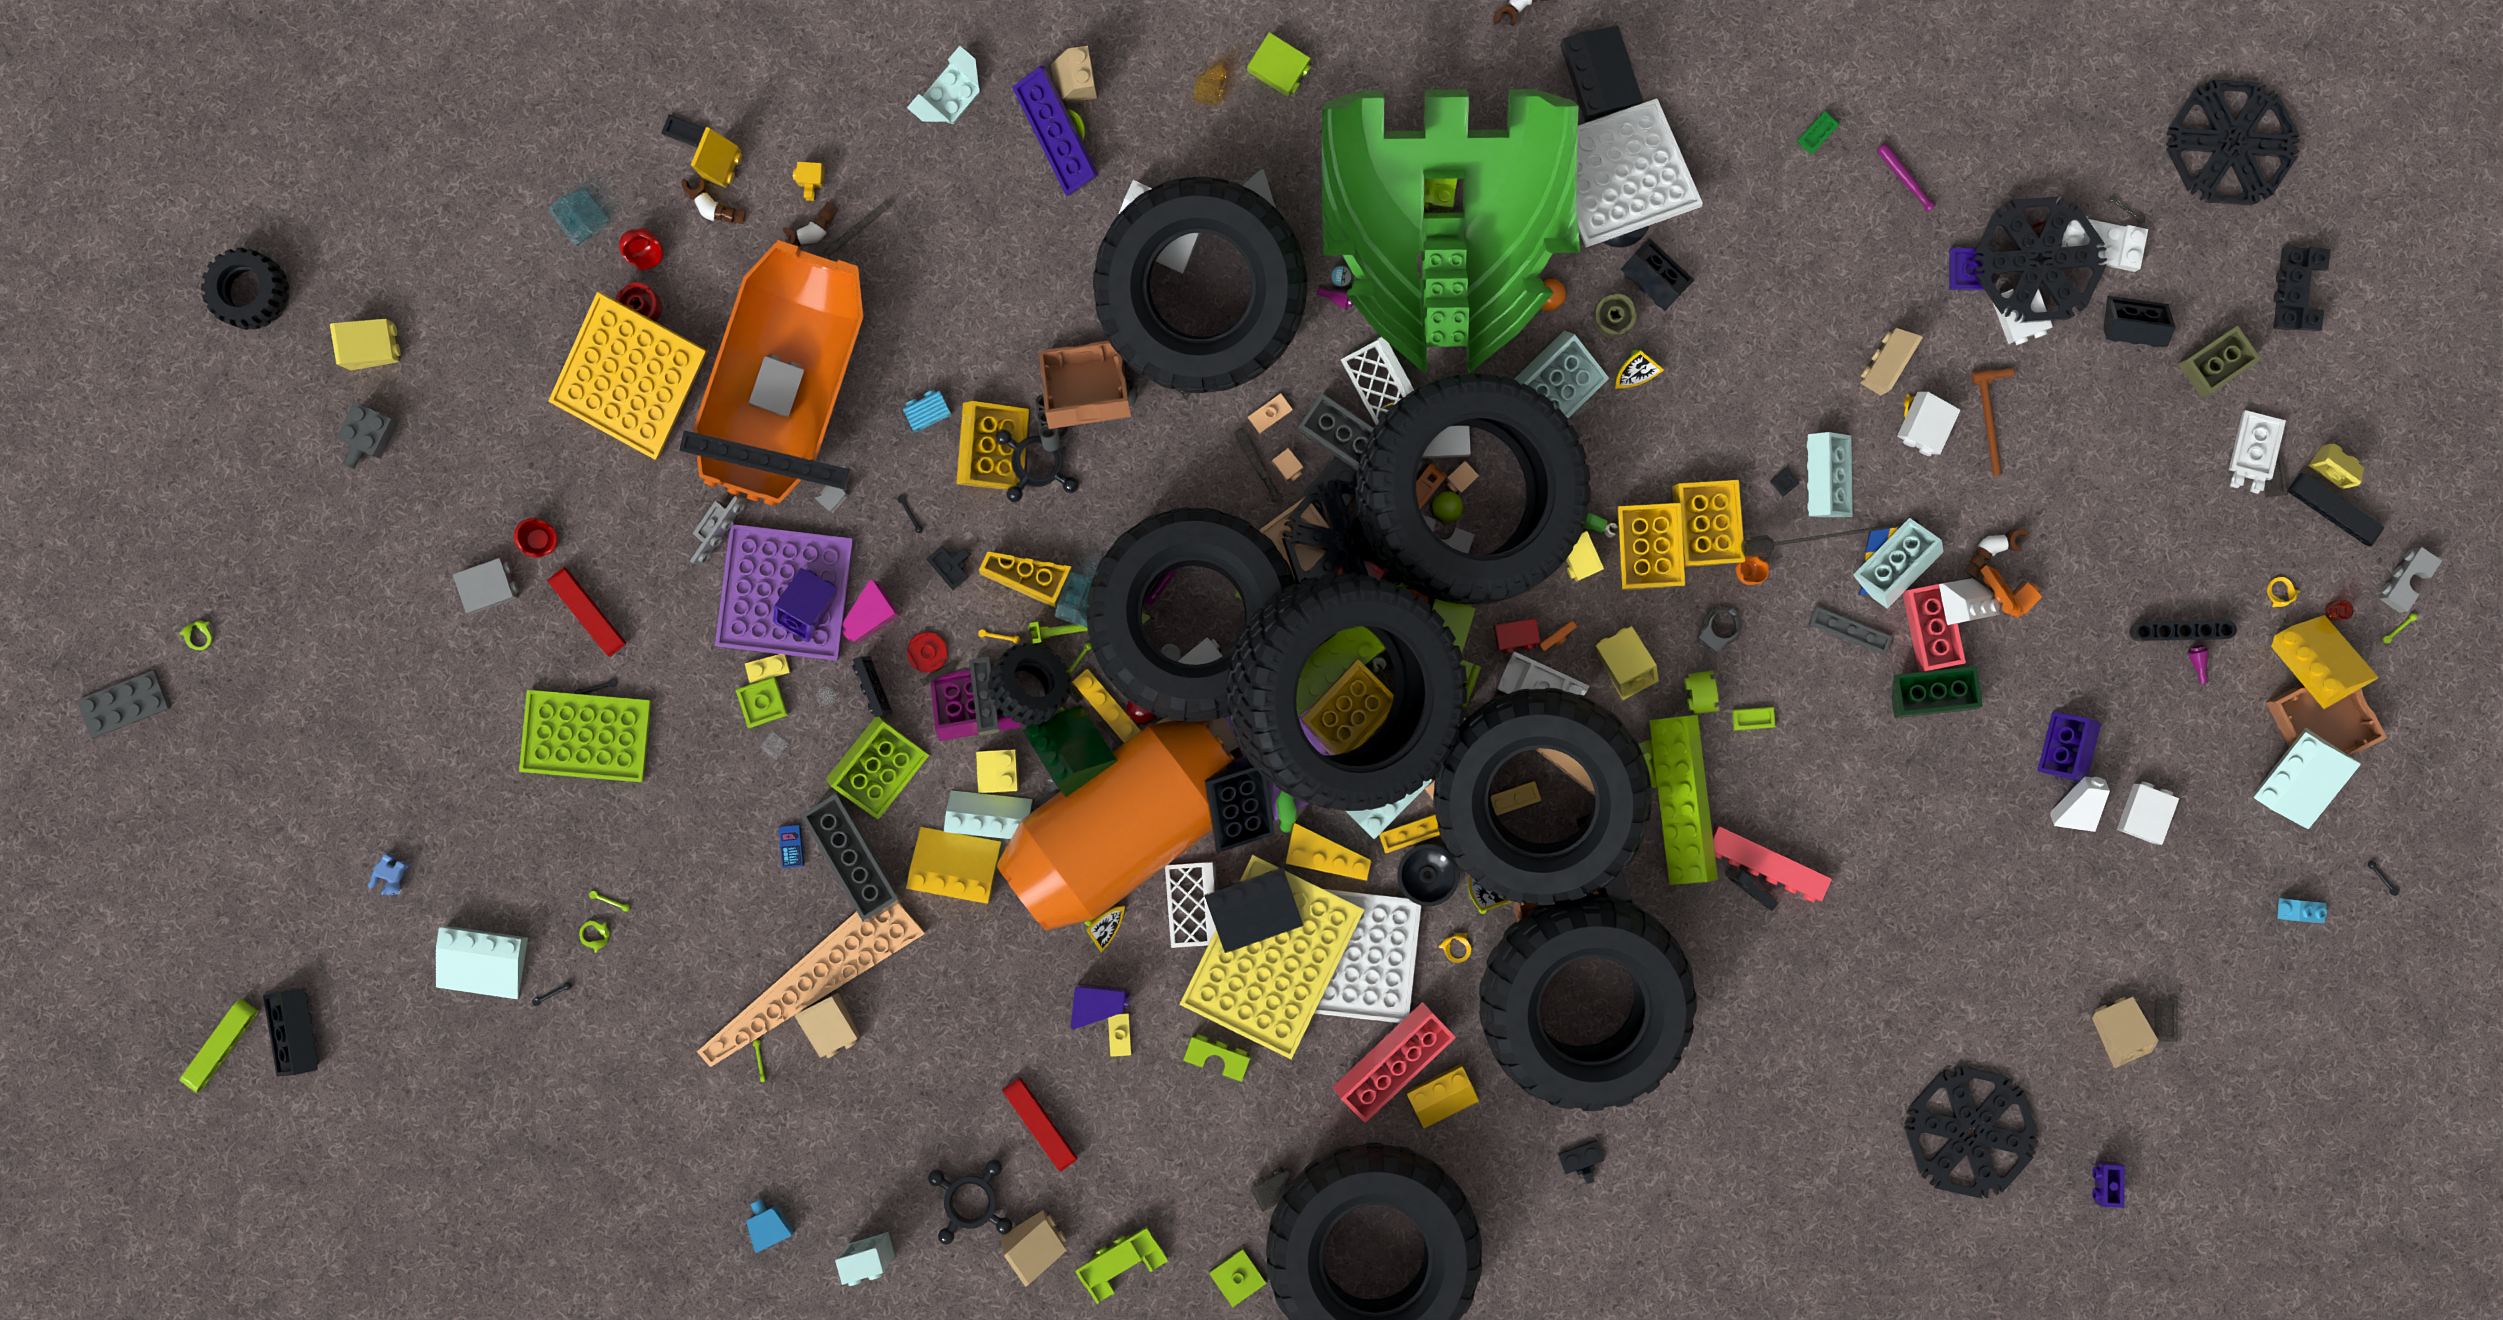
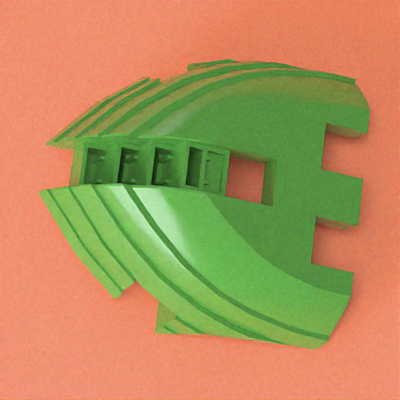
M1467 89L1425 90L1424 131H1384L1383 90H1362L1339 97L1333 101H1327L1323 105V255H1343L1352 273L1357 278L1353 281L1352 289H1348L1347 297L1383 339L1424 373H1427V347L1466 346L1468 372L1473 371L1520 333L1554 294L1550 287L1545 286L1541 278H1536L1544 269L1553 253H1580L1576 208L1579 106L1571 99H1565L1533 89H1509L1507 130H1468L1469 95ZM1424 179H1464L1463 213H1424ZM1421 251L1422 279H1419L1417 270V253Z

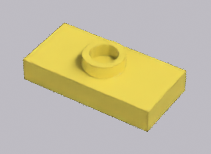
M1129 1013L1109 1017L1110 1057L1131 1055Z

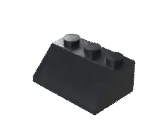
M1651 239L1620 269L1628 279L1639 286L1640 290L1654 300V303L1664 311L1694 281L1687 272Z
M2112 296L2107 297L2103 327L2107 340L2129 342L2135 345L2144 344L2152 347H2168L2176 328L2169 304Z

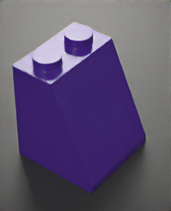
M800 568L774 605L773 623L809 643L835 599L837 588L832 582L817 577L813 571Z
M1077 983L1074 991L1071 1029L1123 1013L1124 1009L1128 1008L1130 994L1126 993L1127 988Z

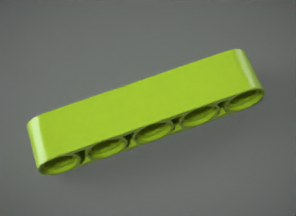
M242 998L236 1001L180 1078V1082L194 1092L199 1093L252 1023L259 1010Z

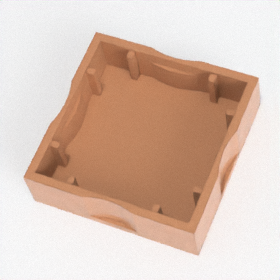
M1109 341L1095 342L1078 347H1062L1039 351L1040 369L1044 384V407L1049 429L1131 417L1124 360L1114 350Z
M2303 684L2266 702L2289 747L2305 727L2347 755L2363 751L2387 738L2374 712L2366 703L2362 689L2355 691L2325 709L2322 708Z

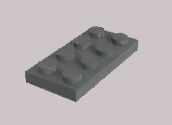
M156 670L76 700L91 739L171 709Z

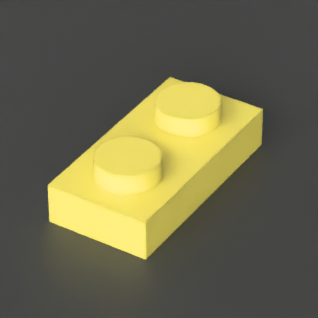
M784 654L745 663L750 684L774 676L778 677L791 673L787 657Z

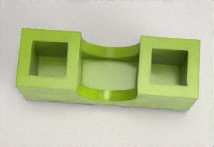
M1202 1034L1192 1035L1183 1061L1203 1068L1205 1060L1209 1056L1218 1055L1225 1062L1222 1075L1242 1082L1250 1061L1247 1051L1240 1048L1235 1050L1227 1048L1228 1044L1221 1041H1216V1043L1208 1041L1209 1037Z

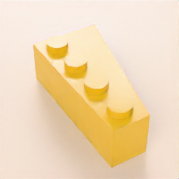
M987 552L979 572L982 576L1055 608L1072 572V566H1062L1050 562L1045 563L1028 558L1023 559L1011 555Z
M1294 823L1285 863L1367 881L1371 860Z

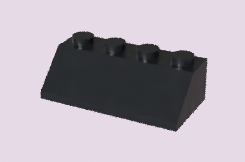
M305 988L263 995L276 1077L318 1070L319 1058L315 1053V1036L311 1030L312 1016L308 1012L307 1004L309 998Z

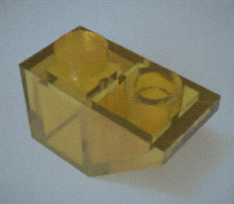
M1219 61L1196 77L1193 103L1217 106L1218 101H1222L1224 89L1221 88V82L1226 81L1227 69L1224 68L1223 61Z

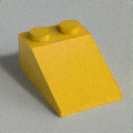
M706 127L691 166L704 180L727 188L728 183L731 184L734 180L735 173L733 171L735 166L739 165L742 160V150L714 130Z

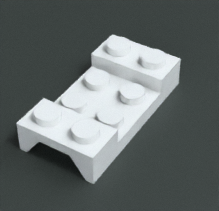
M2088 219L2105 243L2103 246H2097V248L2106 247L2104 252L2098 253L2100 258H2107V261L2100 265L2107 264L2106 266L2133 272L2141 268L2148 229L2131 225L2124 227ZM2072 220L2058 247L2084 246L2089 244L2090 239L2079 222Z
M1513 652L1496 690L1504 694H1510L1520 689L1557 688L1584 696L1589 685L1517 652Z

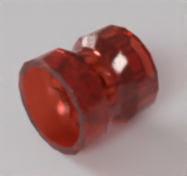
M2347 600L2332 601L2325 608L2327 618L2332 621L2347 620L2351 618L2354 612L2353 605Z

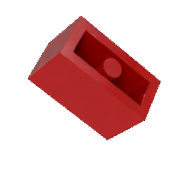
M1536 618L1493 626L1497 650H1503V654L1515 652L1516 647L1523 646V650L1536 648L1535 644L1540 643Z

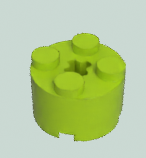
M1713 670L1688 673V678H1684L1685 691L1689 690L1690 698L1686 699L1688 711H1693V714L1719 711V707H1715L1714 704L1719 701L1716 680L1711 679L1710 676L1714 674Z

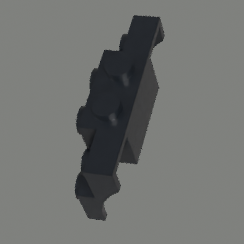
M2290 246L2282 248L2280 270L2276 274L2278 289L2274 294L2276 307L2273 329L2318 332L2322 330L2324 310L2308 308L2312 270L2326 271L2329 269L2331 249Z

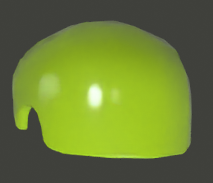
M1452 491L1441 492L1435 496L1432 502L1434 515L1443 523H1454L1462 517L1464 512L1463 501L1456 493Z

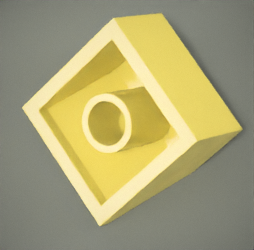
M2336 444L2323 445L2308 465L2340 489L2358 486L2362 482L2364 467L2359 464V460L2355 457L2343 453L2342 448Z
M1588 532L1582 533L1577 544L1574 545L1573 551L1566 559L1569 565L1567 567L1568 574L1571 579L1575 578V581H1579L1604 569Z
M1018 750L976 752L978 793L1020 791Z

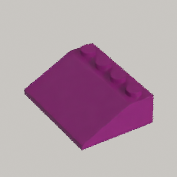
M970 670L930 676L934 724L939 741L979 735ZM1001 709L997 710L1000 731L1021 727L1020 721L1015 723L1011 717L1008 716L1006 718L1002 715L1003 711Z

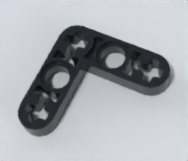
M1731 867L1725 874L1729 880L1746 893L1748 892L1750 896L1773 912L1779 904L1774 898L1753 883L1754 879L1744 871Z

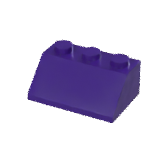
M2052 712L2037 771L2078 782L2084 777H2088L2101 723L2090 718Z

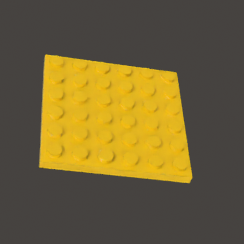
M597 292L549 398V402L657 460L708 350L606 294Z

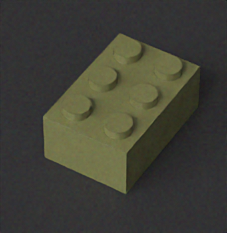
M2237 325L2223 332L2179 362L2178 365L2199 395L2203 397L2226 384L2261 360V358Z

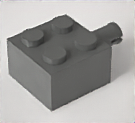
M354 401L336 436L337 439L349 444V447H351L342 464L355 469L362 453L365 454V452L381 459L399 422Z

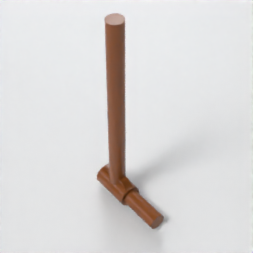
M2014 368L1971 372L1972 382L1977 386L1980 385L1993 476L2002 474L1988 384H1991L1995 378L2014 376Z

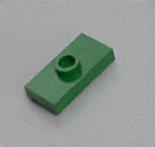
M1824 111L1796 142L1812 155L1840 124Z

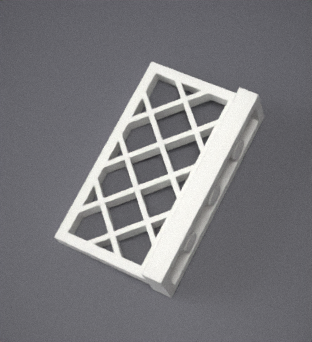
M1382 337L1341 359L1375 425L1379 423L1377 419L1379 411L1385 413L1388 411L1380 408L1383 397L1395 400V405L1397 401L1401 400L1399 394L1403 398L1414 391L1391 346ZM1374 347L1379 354L1377 362L1365 358L1367 351ZM1353 358L1362 360L1359 371L1350 369L1347 362ZM1364 361L1376 365L1373 375L1361 372ZM1378 366L1387 368L1389 372L1387 380L1375 376ZM1360 375L1372 378L1369 389L1359 386L1358 380ZM1374 379L1385 382L1383 393L1371 390ZM1387 384L1397 387V397L1385 394ZM1369 393L1381 396L1378 407L1369 404Z
M1216 862L1165 866L1171 948L1209 945L1216 927L1205 896L1198 902L1190 894L1197 886L1204 891V894L1218 890ZM1202 867V877L1198 881L1189 875L1193 868ZM1170 869H1179L1184 874L1178 883L1171 878ZM1186 876L1195 883L1189 892L1179 885ZM1176 888L1186 895L1180 903H1177L1172 898V893ZM1187 897L1197 904L1190 913L1181 906ZM1198 907L1205 911V918L1201 923L1192 916ZM1178 908L1187 915L1181 924L1174 919V913ZM1189 917L1198 924L1192 933L1183 927V924ZM1200 927L1207 932V941H1199L1193 936ZM1179 929L1189 936L1185 942L1176 943L1175 934Z

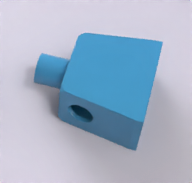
M758 1199L750 1204L755 1215L747 1219L746 1223L755 1253L795 1233L777 1205L766 1209L762 1199Z

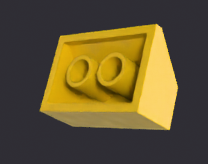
M1461 1064L1405 1091L1423 1128L1479 1102Z

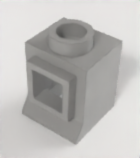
M826 486L820 492L821 496L815 497V499L828 511L834 513L849 496L845 492L848 488L842 490Z

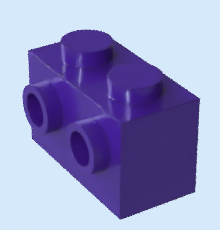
M2095 1161V1167H2093L2095 1188L2092 1191L2095 1203L2102 1207L2124 1208L2125 1166L2118 1162Z

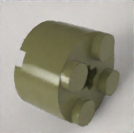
M1623 294L1608 295L1598 303L1593 311V326L1604 337L1620 338L1632 328L1636 321L1637 313L1634 303ZM1613 313L1617 314L1615 320L1612 319Z

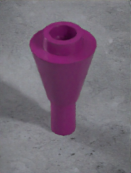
M1319 287L1317 290L1318 295L1329 298V300L1344 310L1353 306V303L1347 297V290H1329L1323 287Z
M2203 645L2193 646L2187 654L2197 671L2199 684L2208 683L2206 674L2208 648H2204Z

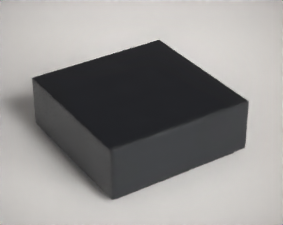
M1787 468L1770 481L1782 497L1800 484Z

